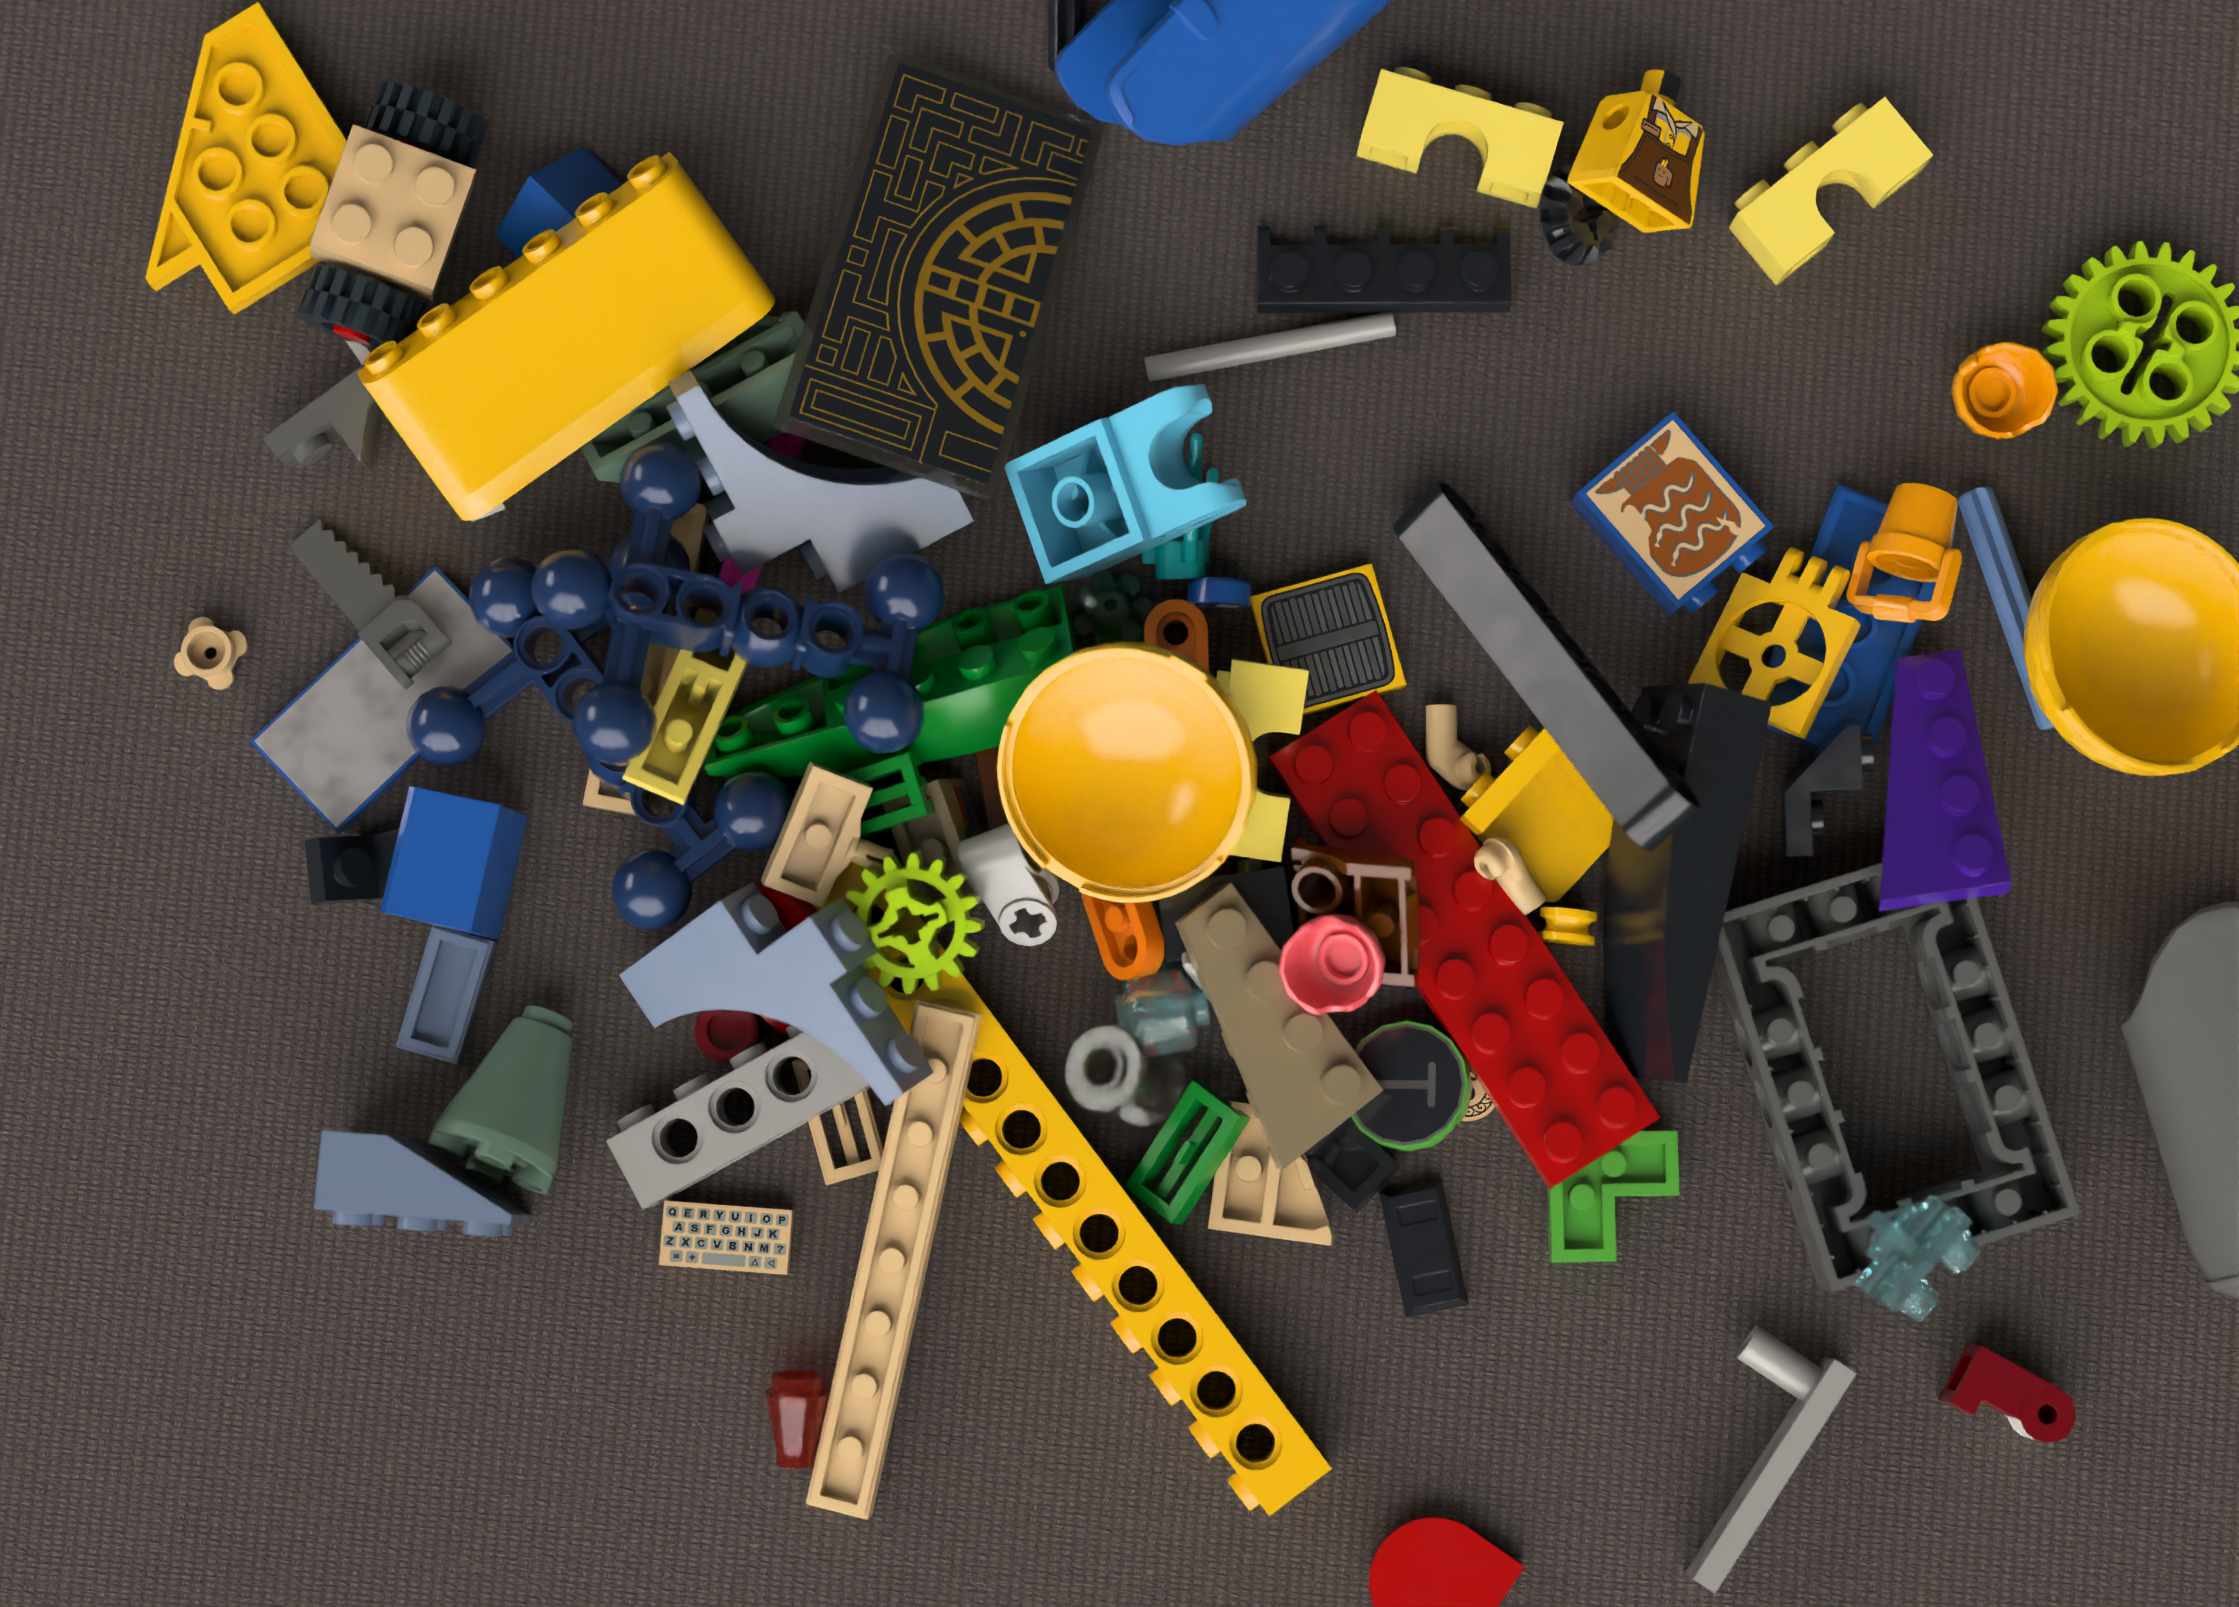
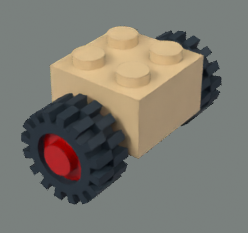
M385 81L380 82L364 128L352 125L310 242L312 258L345 270H335L330 266L324 265L322 267L319 265L313 267L297 312L300 319L306 320V323L312 326L322 328V331L342 337L341 339L360 343L362 346L370 349L377 348L392 340L399 343L415 331L423 305L419 304V301L407 297V294L389 289V287L392 286L433 301L474 186L476 169H473L488 127V122L484 121L485 118L474 114L473 110L466 106L456 105V101L447 97L440 98L435 96L434 92L425 89L420 91L414 86L405 83L402 86L394 81H389L388 83ZM348 271L357 273L358 275H357V276L352 275V274L349 273Z

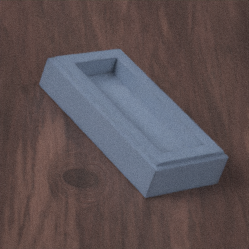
M432 925L395 1047L461 1065L497 945L496 942Z

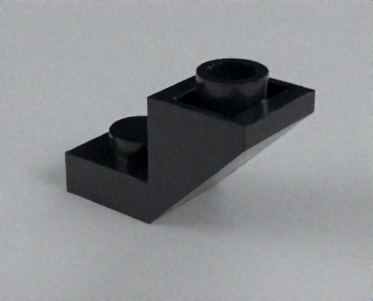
M1855 717L1842 718L1780 784L1782 844L1787 856L1813 855L1812 838L1824 837L1822 799L1811 800V791L1863 789L1862 772H1873L1872 734L1861 733V725Z
M400 828L372 836L318 837L304 841L311 905L383 900Z

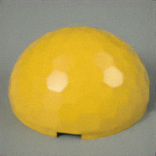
M2139 518L2111 523L2076 540L2050 565L2033 594L2024 628L2023 653L2029 683L2042 712L2063 739L2078 752L2108 768L2130 774L2164 776L2187 773L2197 770L2233 750L2239 745V563L2222 546L2208 536L2183 524L2164 519Z
M1115 642L1078 650L1046 668L1028 685L1010 713L1008 722L1004 727L998 752L997 773L1001 801L1006 817L1014 834L1037 864L1043 869L1046 867L1053 874L1079 888V892L1108 901L1145 902L1169 897L1186 890L1209 876L1226 860L1245 831L1249 821L1257 789L1258 762L1247 721L1235 700L1212 674L1185 655L1147 643Z

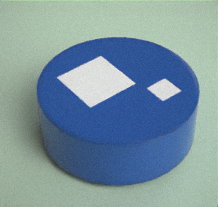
M1201 577L1191 579L1187 587L1188 604H1194L1202 609L1250 608L1251 584L1246 580L1236 578Z

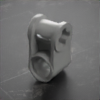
M1010 823L961 841L958 846V856L962 870L968 875L966 880L974 892L980 894L981 899L999 925L1002 934L1008 940L1024 946L1039 945L1049 940L1055 933L1057 914L1053 907V904L1058 899L1060 888L1057 875L1050 872L1046 867L1043 869L1034 861L1014 834Z

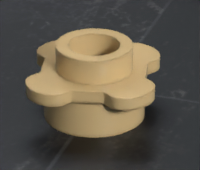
M207 617L194 619L188 626L189 633L182 642L181 652H178L174 657L175 669L179 674L186 677L197 675L206 679L209 686L215 690L226 689L234 681L232 670L238 657L244 655L248 650V640L240 631L226 632L215 627L213 621ZM207 649H216L217 655L214 659H207Z

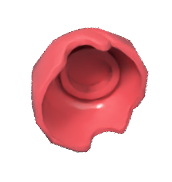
M1341 914L1323 915L1303 924L1283 946L1279 973L1287 995L1307 1012L1315 1015L1327 1012H1349L1365 1004L1368 998L1376 993L1383 981L1386 957L1377 934L1353 916Z

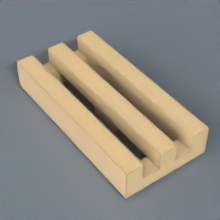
M803 1059L792 1061L800 1093H802L809 1086L811 1075L808 1064ZM868 1090L854 1097L871 1159L862 1162L860 1160L845 1102L835 1106L832 1110L848 1166L836 1169L822 1115L808 1121L826 1185L879 1171L884 1147Z

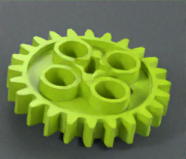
M2137 241L2130 248L2128 260H2126L2124 254L2117 246L2111 247L2105 253V267L2098 260L2091 257L2081 266L2086 280L2072 274L2063 283L2065 290L2072 298L2057 296L2051 301L2049 307L2062 319L2049 320L2042 327V332L2058 339V343L2048 346L2041 354L2047 360L2059 361L2060 367L2055 370L2057 383L2066 382L2069 388L2059 400V405L2062 407L2078 401L2083 406L2076 420L2079 426L2088 422L2094 416L2100 419L2098 438L2103 440L2117 427L2122 429L2123 447H2130L2137 441L2140 433L2144 432L2150 449H2153L2163 443L2166 429L2172 440L2178 444L2189 437L2188 423L2201 433L2212 425L2208 411L2222 415L2231 407L2228 399L2222 392L2236 394L2239 391V377L2231 372L2239 370V352L2236 351V347L2239 346V329H2235L2233 323L2239 318V306L2227 307L2224 300L2232 293L2235 286L2233 283H2229L2215 289L2210 282L2216 273L2217 266L2212 264L2200 273H2197L2192 269L2195 260L2194 251L2189 250L2178 262L2171 261L2170 243L2164 242L2156 250L2153 257L2149 258L2144 242ZM2127 290L2139 296L2144 308L2142 316H2131L2122 310L2118 302L2119 291ZM2168 295L2172 298V305L2150 342V348L2154 353L2139 365L2132 383L2131 392L2129 395H2125L2121 392L2120 388L2126 374L2133 367L2143 348V341L2139 337L2152 327L2158 316L2162 297ZM2177 318H2189L2197 324L2201 333L2200 343H2188L2179 336L2176 329ZM2093 347H2106L2114 353L2118 365L2115 373L2103 372L2095 366L2091 356ZM2151 373L2164 374L2172 381L2175 389L2173 400L2160 399L2153 393L2149 382Z

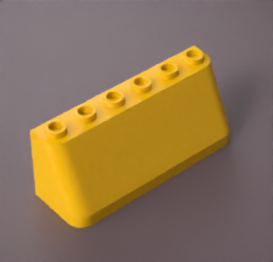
M670 152L661 158L658 155H654L639 162L628 173L627 178L629 181L609 195L606 192H601L588 198L576 209L575 219L556 232L553 229H549L534 236L523 247L522 252L524 255L504 269L496 266L483 272L471 283L469 287L470 293L451 306L444 303L428 311L418 321V329L399 343L392 340L374 349L364 360L365 367L356 372L365 388L462 520H473L493 510L668 386L669 381L686 373L754 325L773 307L775 303L774 295L681 164Z

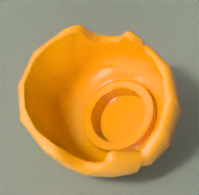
M2000 342L1986 345L1969 355L1959 365V371L1954 375L1951 388L1957 416L1973 433L1995 439L2014 438L2035 426L2043 424L2049 418L2059 392L2054 367L2038 349L2015 342Z

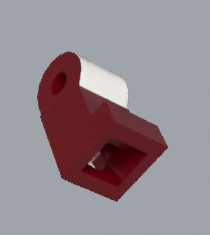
M1969 1342L1965 1346L1938 1398L1951 1407L1973 1416L1980 1403H1983L2007 1416L2012 1428L2021 1436L2043 1443L2057 1442L2065 1438L2073 1429L2076 1419L2075 1406L2070 1396L2060 1388L1991 1350Z

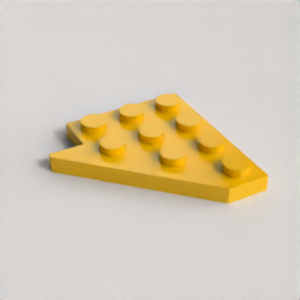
M259 2L204 36L145 277L149 285L155 291H158L200 264L227 308L234 315L321 261L311 257L310 242L347 142Z

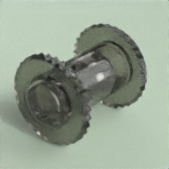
M1100 1024L1097 1027H1092L1089 1031H1085L1073 1043L1064 1067L1065 1085L1068 1087V1093L1072 1095V1099L1077 1101L1078 1106H1083L1085 1110H1090L1095 1114L1098 1112L1103 1115L1106 1112L1109 1114L1113 1112V1114L1118 1115V1119L1124 1120L1125 1124H1131L1133 1127H1152L1155 1124L1159 1125L1162 1121H1166L1172 1111L1176 1109V1105L1185 1093L1187 1086V1075L1185 1074L1183 1060L1179 1059V1054L1174 1052L1173 1047L1168 1046L1165 1042L1161 1043L1159 1040L1152 1041L1149 1038L1146 1041L1139 1040V1038L1134 1037L1133 1032L1117 1024Z

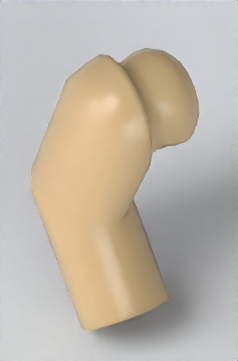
M1427 705V763L1429 767L1454 788L1468 791L1486 771L1491 775V763L1483 753L1477 755L1457 739L1456 705Z

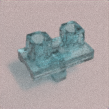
M1931 1194L1917 1210L1907 1203L1893 1220L1875 1210L1867 1219V1223L1879 1236L1865 1251V1254L1873 1262L1854 1284L1868 1297L1894 1312L1900 1310L1917 1321L1924 1320L1938 1303L1940 1295L1924 1280L1934 1266L1940 1262L1945 1268L1958 1274L1966 1270L1981 1253L1980 1247L1967 1230L1973 1221L1960 1209L1949 1207Z

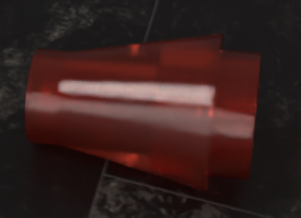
M783 1370L772 1374L771 1387L765 1389V1395L776 1447V1465L778 1467L805 1469L811 1468L815 1464V1451L830 1392L827 1388L823 1387L822 1373L810 1370Z

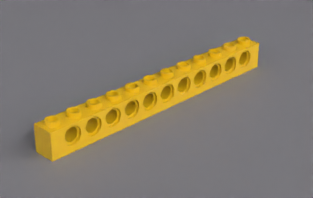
M849 862L848 866L835 879L824 908L843 898L852 912L857 911L858 906L852 903L846 895L852 888L868 889L861 876V873L867 868ZM886 888L879 894L873 906L881 909L884 914L889 906L885 897L887 893ZM812 904V906L817 911L824 909L820 906ZM906 906L907 914L888 931H894L902 928V930L913 929L917 937H919V930L925 926V923L919 915H913L909 907ZM939 943V954L941 957L945 953V950ZM890 945L881 947L889 956L898 961L908 958L907 953ZM874 966L866 972L879 985L882 970ZM942 969V986L934 991L929 988L925 979L922 985L912 994L896 991L891 983L885 989L882 988L888 1005L908 1034L911 1028L916 1001L919 999L983 1013L972 1064L979 1060L995 1062L1001 1069L1002 1082L995 1093L985 1097L974 1095L967 1087L963 1103L965 1109L961 1112L959 1122L978 1146L989 1139L1003 1158V1161L994 1167L1016 1198L1027 1191L1042 1212L1035 1216L1033 1221L1055 1250L1066 1243L1081 1264L1071 1270V1272L1091 1299L1095 1302L1105 1295L1117 1311L1119 1316L1111 1321L1110 1324L1132 1354L1143 1347L1158 1366L1149 1376L1169 1404L1173 1406L1182 1399L1197 1420L1188 1429L1207 1455L1212 1458L1221 1451L1234 1468L1236 1473L1229 1477L1227 1481L1248 1510L1251 1511L1260 1504L1270 1516L1330 1471L1332 1468L964 975L961 973L955 978ZM1018 1111L1033 1113L1041 1125V1133L1036 1143L1024 1149L1015 1148L1010 1145L1004 1135L1006 1120L1010 1115ZM1057 1162H1065L1072 1165L1077 1170L1080 1178L1077 1192L1071 1198L1063 1201L1049 1197L1042 1185L1045 1170ZM1091 1215H1107L1115 1221L1118 1227L1119 1235L1116 1244L1105 1252L1090 1250L1081 1239L1082 1224ZM1134 1266L1148 1268L1157 1279L1155 1295L1149 1301L1142 1304L1127 1301L1119 1289L1121 1275L1127 1269ZM1175 1318L1188 1321L1196 1331V1341L1192 1349L1186 1354L1179 1356L1166 1353L1158 1342V1332L1161 1326L1168 1320ZM1211 1371L1224 1372L1234 1381V1395L1230 1402L1222 1407H1209L1197 1395V1386L1200 1379ZM1256 1423L1262 1424L1271 1430L1274 1442L1271 1451L1265 1457L1253 1460L1239 1453L1236 1447V1439L1239 1432L1245 1426Z

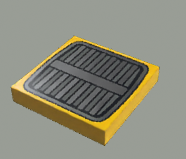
M1372 563L1251 596L1250 605L1266 662L1268 664L1309 670L1303 715L1361 700L1375 690L1378 694H1383L1406 686Z

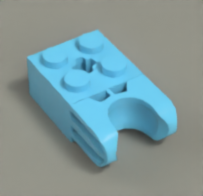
M1205 384L1168 389L1108 418H1100L1003 464L1045 584L1090 577L1246 506L1247 500L1237 478L1229 479L1219 484L1213 482L1202 483L1189 474L1185 464L1183 447L1189 430L1198 421L1213 412L1212 403Z

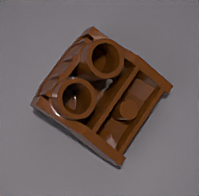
M1298 838L1291 848L1292 860H1296L1293 865L1297 874L1292 882V893L1298 903L1299 914L1296 917V923L1299 924V928L1306 922L1323 915L1341 914L1353 916L1378 936L1386 957L1381 984L1415 987L1419 980L1420 959L1419 898L1415 862L1400 856L1376 855L1356 850L1310 845L1305 838Z

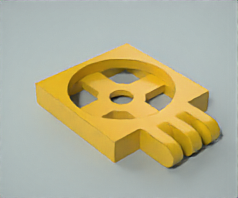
M1790 547L1786 551L1771 583L1742 572L1687 684L1708 683L1728 689L1719 670V664L1726 651L1749 660V665L1752 668V672L1741 694L1768 702L1777 683L1785 682L1791 678L1806 684L1810 688L1798 698L1782 705L1772 706L1768 720L1769 725L1805 740L1861 625L1855 618L1835 610L1849 581L1850 571L1836 565L1831 570L1822 587L1820 583L1827 569V561L1813 556L1807 563L1801 577H1798L1797 575L1804 562L1805 553ZM1772 602L1783 607L1772 632L1758 636L1738 627L1745 612L1757 605ZM1809 618L1818 621L1823 630L1826 643L1824 663L1801 654L1797 644ZM1772 645L1782 646L1786 652L1785 661L1776 668H1769L1762 661L1764 651Z

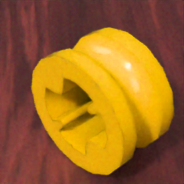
M1541 907L1539 916L1545 919L1546 925L1542 931H1538V934L1544 942L1594 946L1595 937L1590 934L1589 926L1592 922L1597 921L1598 913L1571 908Z

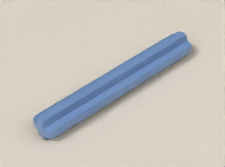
M1990 486L1979 487L1959 497L1958 504L2037 727L2041 730H2048L2054 728V726L2040 709L2031 691L2023 653L2024 628L2032 597L1994 490Z

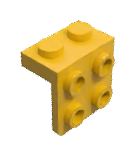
M1529 725L1504 752L1513 761L1497 779H1494L1486 771L1460 799L1469 809L1459 820L1468 827L1472 835L1482 845L1486 839L1495 836H1503L1512 840L1518 847L1528 871L1547 899L1545 902L1554 903L1564 896L1610 846L1613 816L1547 730L1544 728L1539 733Z

